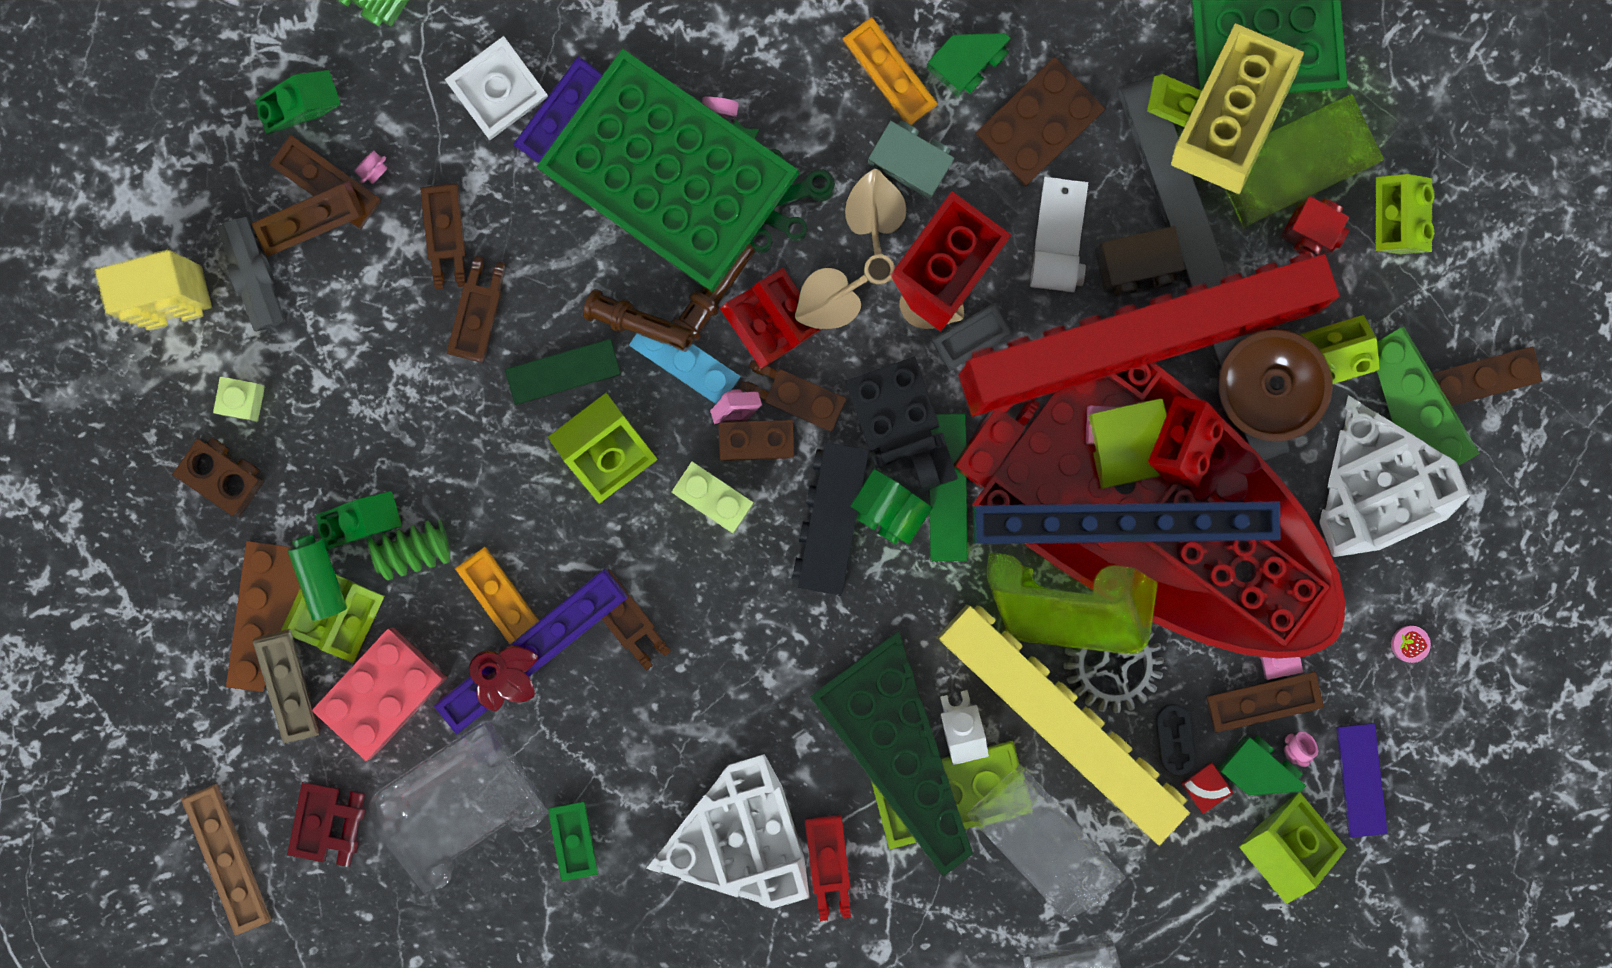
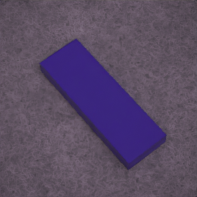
M578 56L513 145L539 164L603 74Z
M1375 723L1338 726L1336 731L1348 836L1355 838L1388 834Z

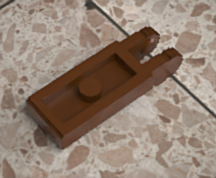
M457 183L420 187L428 260L431 261L435 290L444 289L445 275L441 260L454 259L455 281L458 287H464V283H467L464 262L466 249L459 186Z
M475 256L468 282L464 283L446 354L484 364L502 294L500 289L505 275L506 263L497 262L493 269L489 289L477 286L484 270V258Z
M751 360L748 368L761 376L765 375L774 379L770 391L767 392L756 384L742 381L739 389L745 392H758L759 397L765 400V404L827 431H833L847 398L781 369L777 371L768 366L760 369L756 361Z
M608 569V572L629 598L602 618V621L625 650L629 649L647 671L653 664L646 652L642 651L635 643L647 634L659 653L666 656L671 650L654 630L655 625L614 573Z

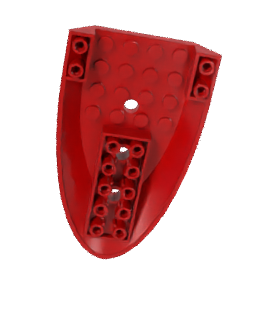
M1151 363L1054 392L972 505L1229 502L1220 499L1216 493L1208 499L1198 502L1192 495L1190 486L1167 482L1162 476L1135 481L1133 490L1128 494L1119 493L1115 486L1101 489L1093 455L1094 452H1097L1094 444H1086L1087 407H1125L1163 398L1167 416L1175 396L1201 400L1157 364ZM1226 422L1223 425V434L1219 441L1224 442L1231 449L1251 451L1261 464L1259 471L1246 476L1248 493L1242 502H1280L1281 540L1023 543L1067 575L1132 613L1195 641L1239 654L1275 659L1305 657L1320 652L1332 645L1340 636L1345 620L1343 588L1339 572L1325 541L1305 509L1262 457ZM1214 458L1210 462H1217L1221 459ZM1241 561L1248 562L1252 568V575L1246 582L1239 581L1235 576V567Z

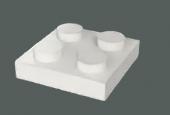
M504 36L445 79L489 140L548 98L546 92Z

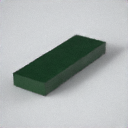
M611 339L504 369L515 405L621 375Z

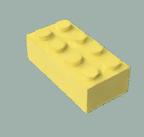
M1235 23L1176 144L1171 165L1240 195L1298 73L1304 52Z
M167 250L95 269L106 314L119 318L120 321L136 324L137 327H145L146 330L163 328L168 326L167 320L180 317L182 321L197 319L204 316L203 310L212 308L202 266L173 251Z

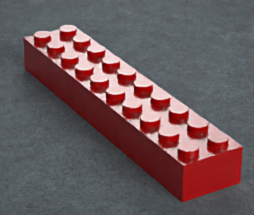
M1311 252L1291 258V264L1279 268L1276 263L1261 266L1255 269L1256 274L1243 278L1241 273L1233 274L1221 279L1220 285L1207 288L1205 283L1186 289V295L1172 299L1171 294L1162 295L1150 300V306L1137 309L1135 304L1125 306L1114 311L1115 316L1101 320L1100 315H1095L1079 321V327L1067 331L1065 326H1058L1043 332L1044 337L1030 341L1029 336H1025L1008 342V348L994 352L993 347H987L975 351L971 354L972 359L966 361L965 366L958 374L972 417L1318 314L1340 297L1326 255L1312 257Z

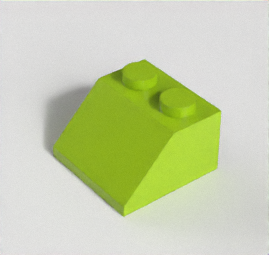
M607 393L603 394L548 436V439L563 461L599 504L658 460Z
M1300 792L1255 827L1239 846L1249 861L1253 863L1286 904L1315 889L1347 849Z

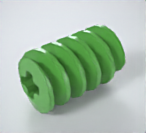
M440 518L438 529H434L429 521H425L424 533H420L415 525H411L410 537L407 538L401 529H397L396 541L394 542L384 533L382 534V545L380 546L376 544L372 537L368 538V547L375 570L378 575L381 573L387 581L393 579L394 568L400 576H405L408 573V564L415 572H419L422 569V560L429 568L436 566L437 556L443 564L450 562V546Z

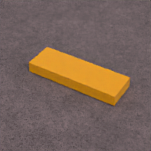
M870 17L842 39L904 122L913 125L938 106L936 100L873 17Z
M486 547L455 568L509 644L513 643L539 622L537 616Z

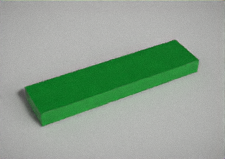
M936 414L940 427L931 430L932 436L943 433L954 464L966 447L965 414ZM956 469L958 479L929 489V505L933 507L929 513L930 562L967 561L966 476Z

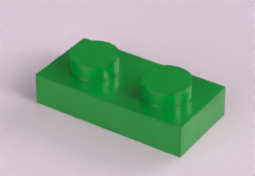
M585 801L549 807L548 814L561 882L598 875L599 872Z

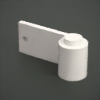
M1044 177L1030 287L1074 293L1076 286H1083L1086 264H1079L1078 254L1088 182Z

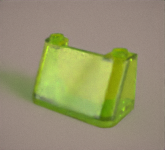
M989 553L986 570L987 581L1004 628L1015 639L1023 642L1122 654H1137L1147 646L1150 639L1158 583L1138 570L1118 566L1107 567L1097 575L1093 594L1050 590L1040 586L1032 577L1033 568L1022 566L1021 562L1013 556Z

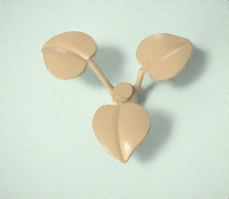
M878 169L871 170L856 183L847 199L845 207L847 224L854 233L863 235L872 232L874 256L866 261L864 275L849 285L846 276L837 269L823 268L813 272L801 288L798 307L795 313L796 320L804 325L818 329H834L845 326L855 319L861 309V301L852 290L867 281L876 285L887 283L890 280L893 281L890 274L895 269L894 264L888 256L882 255L878 232L889 234L901 226L906 216V202L899 189ZM901 296L899 302L900 311L908 323L922 329L935 328L914 313L903 296ZM963 303L947 324L961 321L964 318Z

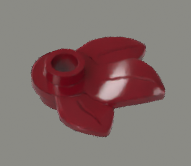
M1218 441L1210 461L1214 458L1221 460L1210 462L1209 469L1203 475L1199 487L1190 486L1191 493L1198 502L1208 499L1215 493L1226 502H1242L1248 493L1246 476L1259 471L1261 464L1251 451L1231 449L1224 442Z
M508 646L498 653L482 651L475 655L470 662L469 673L472 680L477 684L476 696L481 705L496 712L501 708L505 699L515 703L526 702L535 696V689L526 672L538 660L537 654L524 647ZM487 666L495 668L490 674L482 673V670Z

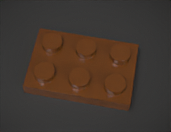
M1054 57L975 133V136L1026 187L1105 111V108Z

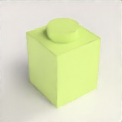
M220 377L213 413L258 422L265 386Z

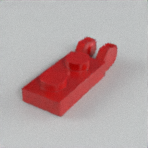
M1035 399L1026 402L1016 419H1013L1006 413L1013 405L989 412L953 464L954 468L980 488H984L1026 429L1024 426L1033 417L1040 403Z
M842 815L806 818L805 826L813 892L817 894L820 921H828L829 907L826 902L825 892L840 891L841 901L839 906L843 919L851 918L848 896L850 881Z

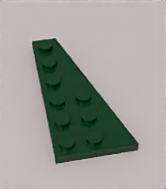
M898 631L811 695L810 699L942 877H944L972 856L973 852Z

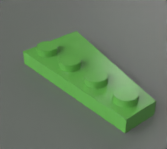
M1401 327L1379 340L1377 347L1380 370L1377 373L1392 422L1457 462L1458 466L1479 455V451L1405 327Z

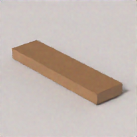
M218 784L181 798L234 935H239L272 921Z

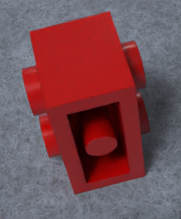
M1309 196L1296 206L1280 238L1294 244L1293 250L1300 255L1311 252L1312 257L1328 252L1333 253L1335 248L1339 249L1349 233L1350 229L1344 227L1349 216L1341 213L1343 208L1337 203L1328 199H1323L1320 202Z
M1175 396L1148 463L1167 482L1198 488L1203 475L1209 469L1210 457L1216 443L1223 434L1225 421L1207 401Z

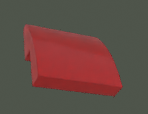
M784 268L762 279L752 288L726 302L720 308L760 369L782 357L822 330L809 327L796 320L795 313L798 307L800 291Z

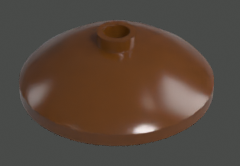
M1264 330L1240 341L1226 357L1219 377V395L1228 417L1243 432L1266 441L1291 440L1311 430L1325 414L1332 396V374L1325 356L1309 339L1288 330ZM1273 376L1283 378L1284 386L1282 388H1274L1271 385V378Z

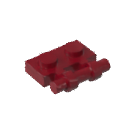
M306 781L302 782L287 855L325 862L329 848L338 850L337 865L350 867L353 853H357L359 841L356 840L359 822L364 820L366 809L362 808L365 793L351 791L348 805L338 803L340 788ZM335 816L345 818L341 837L331 836Z

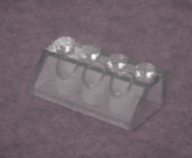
M1021 764L1012 770L966 813L1066 921L1099 904L1127 878Z

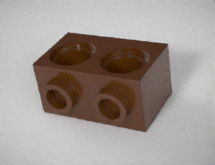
M793 420L719 423L720 460L794 459Z
M213 437L209 441L197 438L172 475L231 516L241 517L265 482V480L257 476L260 469L244 458H241L239 462L227 455L230 449ZM209 454L214 461V466L210 473L203 475L198 469V461L203 455ZM239 475L244 481V489L239 495L234 496L228 489V482L233 476Z

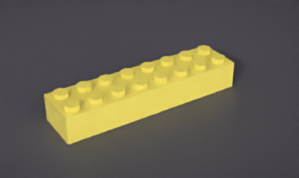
M966 605L936 637L1150 839L1160 846L1190 814L1183 806L1188 800L1167 782L1161 786L1156 781L1160 774L1144 759L1139 757L1135 761L1128 754L1132 751V748L1114 732H1111L1108 736L1101 729L1105 722L1090 708L1085 706L1080 710L1074 704L1078 697L1062 682L1058 681L1054 685L1046 677L1050 671L1033 656H1030L1027 660L1019 652L1023 645L1008 631L1004 630L999 634L992 627L996 620L986 610L978 605L974 609Z

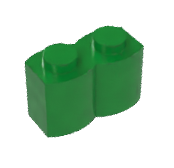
M876 469L873 470L850 506L859 512L856 517L859 522L874 531L877 526H880L881 528L877 534L894 545L899 540L909 545L933 509L929 504Z

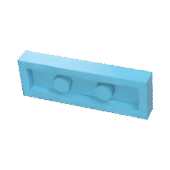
M638 333L629 344L630 347L715 404L718 403L724 393L733 390L741 378L740 375L694 344L690 346L687 352H683Z

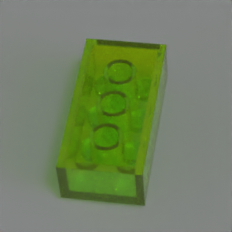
M1349 94L1270 132L1240 195L1228 189L1225 190L1245 229L1305 200L1309 196L1312 197L1375 167L1384 161V158L1353 94Z

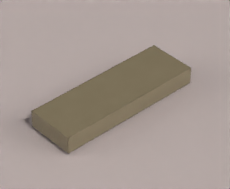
M291 629L255 637L253 644L283 744L318 736L320 728L316 714L311 711L313 704Z

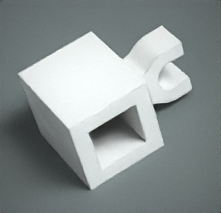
M968 690L961 691L962 704L959 706L950 705L947 695L941 696L944 711L941 714L952 764L956 765L989 757L986 736L977 705L971 706Z

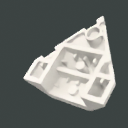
M1348 395L1345 407L1347 410L1343 430H1340L1328 482L1330 491L1325 510L1322 509L1319 522L1333 557L1381 550L1447 520L1470 497L1456 461Z
M765 754L728 765L718 780L646 868L658 873L664 872L680 877L681 880L731 896H740L753 900L769 908H777L809 898L802 847L782 784Z

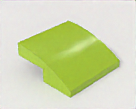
M1163 398L1088 415L1097 451L1093 455L1101 489L1161 476L1148 463V460L1166 419Z
M336 574L347 609L336 615L312 621L300 589L281 631L291 629L294 638L354 663L385 596Z

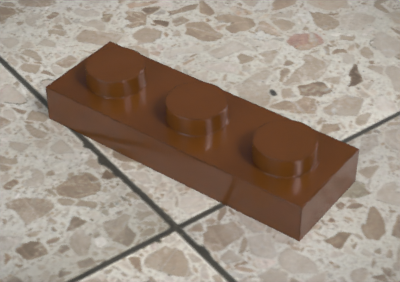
M292 135L288 137L269 164L312 196L350 181L365 214L350 221V223L360 230L382 201L375 194Z
M347 181L251 223L266 256L269 257L365 214L350 181Z
M1533 346L1432 373L1451 406L1543 382Z
M1315 671L1206 696L1215 733L1324 708Z

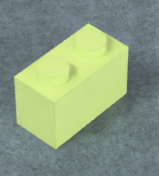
M694 462L690 463L672 490L673 494L733 534L754 505L752 501Z

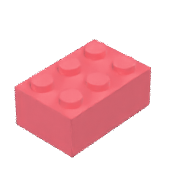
M388 628L311 711L365 761H368L385 746L448 677L398 630Z

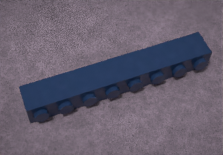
M1280 502L998 505L973 507L974 544L1281 540Z

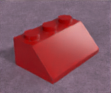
M951 191L890 276L909 308L941 332L1006 244L1011 234Z

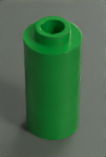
M312 533L292 540L294 547L288 549L287 552L312 621L321 620L346 610L347 605L323 538L315 539Z

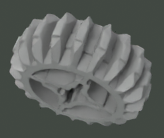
M1108 613L1106 618L1107 625L1103 626L1100 617L1095 616L1093 617V624L1096 629L1091 630L1087 624L1083 623L1080 625V628L1086 636L1082 639L1078 635H1071L1070 639L1079 644L1077 650L1065 648V654L1075 656V662H1065L1063 667L1064 669H1075L1076 674L1066 678L1067 683L1072 684L1079 681L1081 685L1073 693L1079 697L1087 691L1089 694L1084 702L1087 706H1091L1096 698L1100 699L1098 710L1101 712H1105L1108 702H1112L1113 712L1120 713L1121 701H1124L1128 710H1134L1135 704L1132 698L1136 696L1140 702H1147V697L1141 691L1146 688L1149 691L1156 692L1157 687L1150 683L1149 679L1151 676L1157 679H1161L1163 673L1152 670L1153 664L1160 665L1164 663V658L1152 657L1151 653L1161 649L1160 643L1147 644V641L1153 637L1154 633L1152 630H1147L1140 635L1139 631L1143 626V622L1140 620L1134 622L1132 627L1129 628L1130 620L1128 615L1123 614L1119 625H1116L1115 615ZM1108 633H1123L1132 638L1138 645V648L1120 652L1114 646ZM1098 638L1101 650L1100 658L1094 664L1084 668L1086 651L1091 643ZM1109 652L1115 653L1114 657L1118 658L1121 656L1127 658L1118 664V674L1113 673L1112 669L1106 670L1101 668L1110 661ZM1143 658L1141 675L1137 682L1129 688L1126 674L1127 669L1131 664ZM1108 675L1117 686L1119 693L1108 694L1100 692L1088 679L1095 676Z

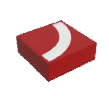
M1209 762L1181 782V785L1202 814H1205L1233 794V791L1212 762Z

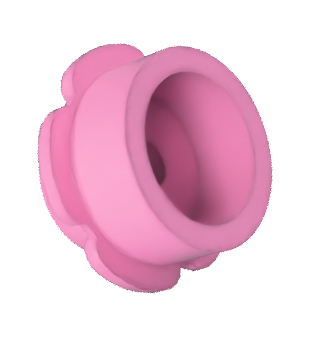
M374 150L367 155L354 170L361 178L359 182L364 183L368 179L373 184L387 170V167L383 164L386 157H381Z
M1300 731L1295 735L1291 733L1286 736L1285 743L1287 745L1284 747L1286 758L1291 763L1301 767L1309 766L1318 755V746L1314 738L1304 731Z

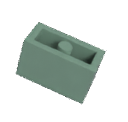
M900 120L899 124L890 121L869 156L868 164L931 201L954 161V157L949 155L951 149L937 140L932 139L928 143L917 136L919 131L904 121Z

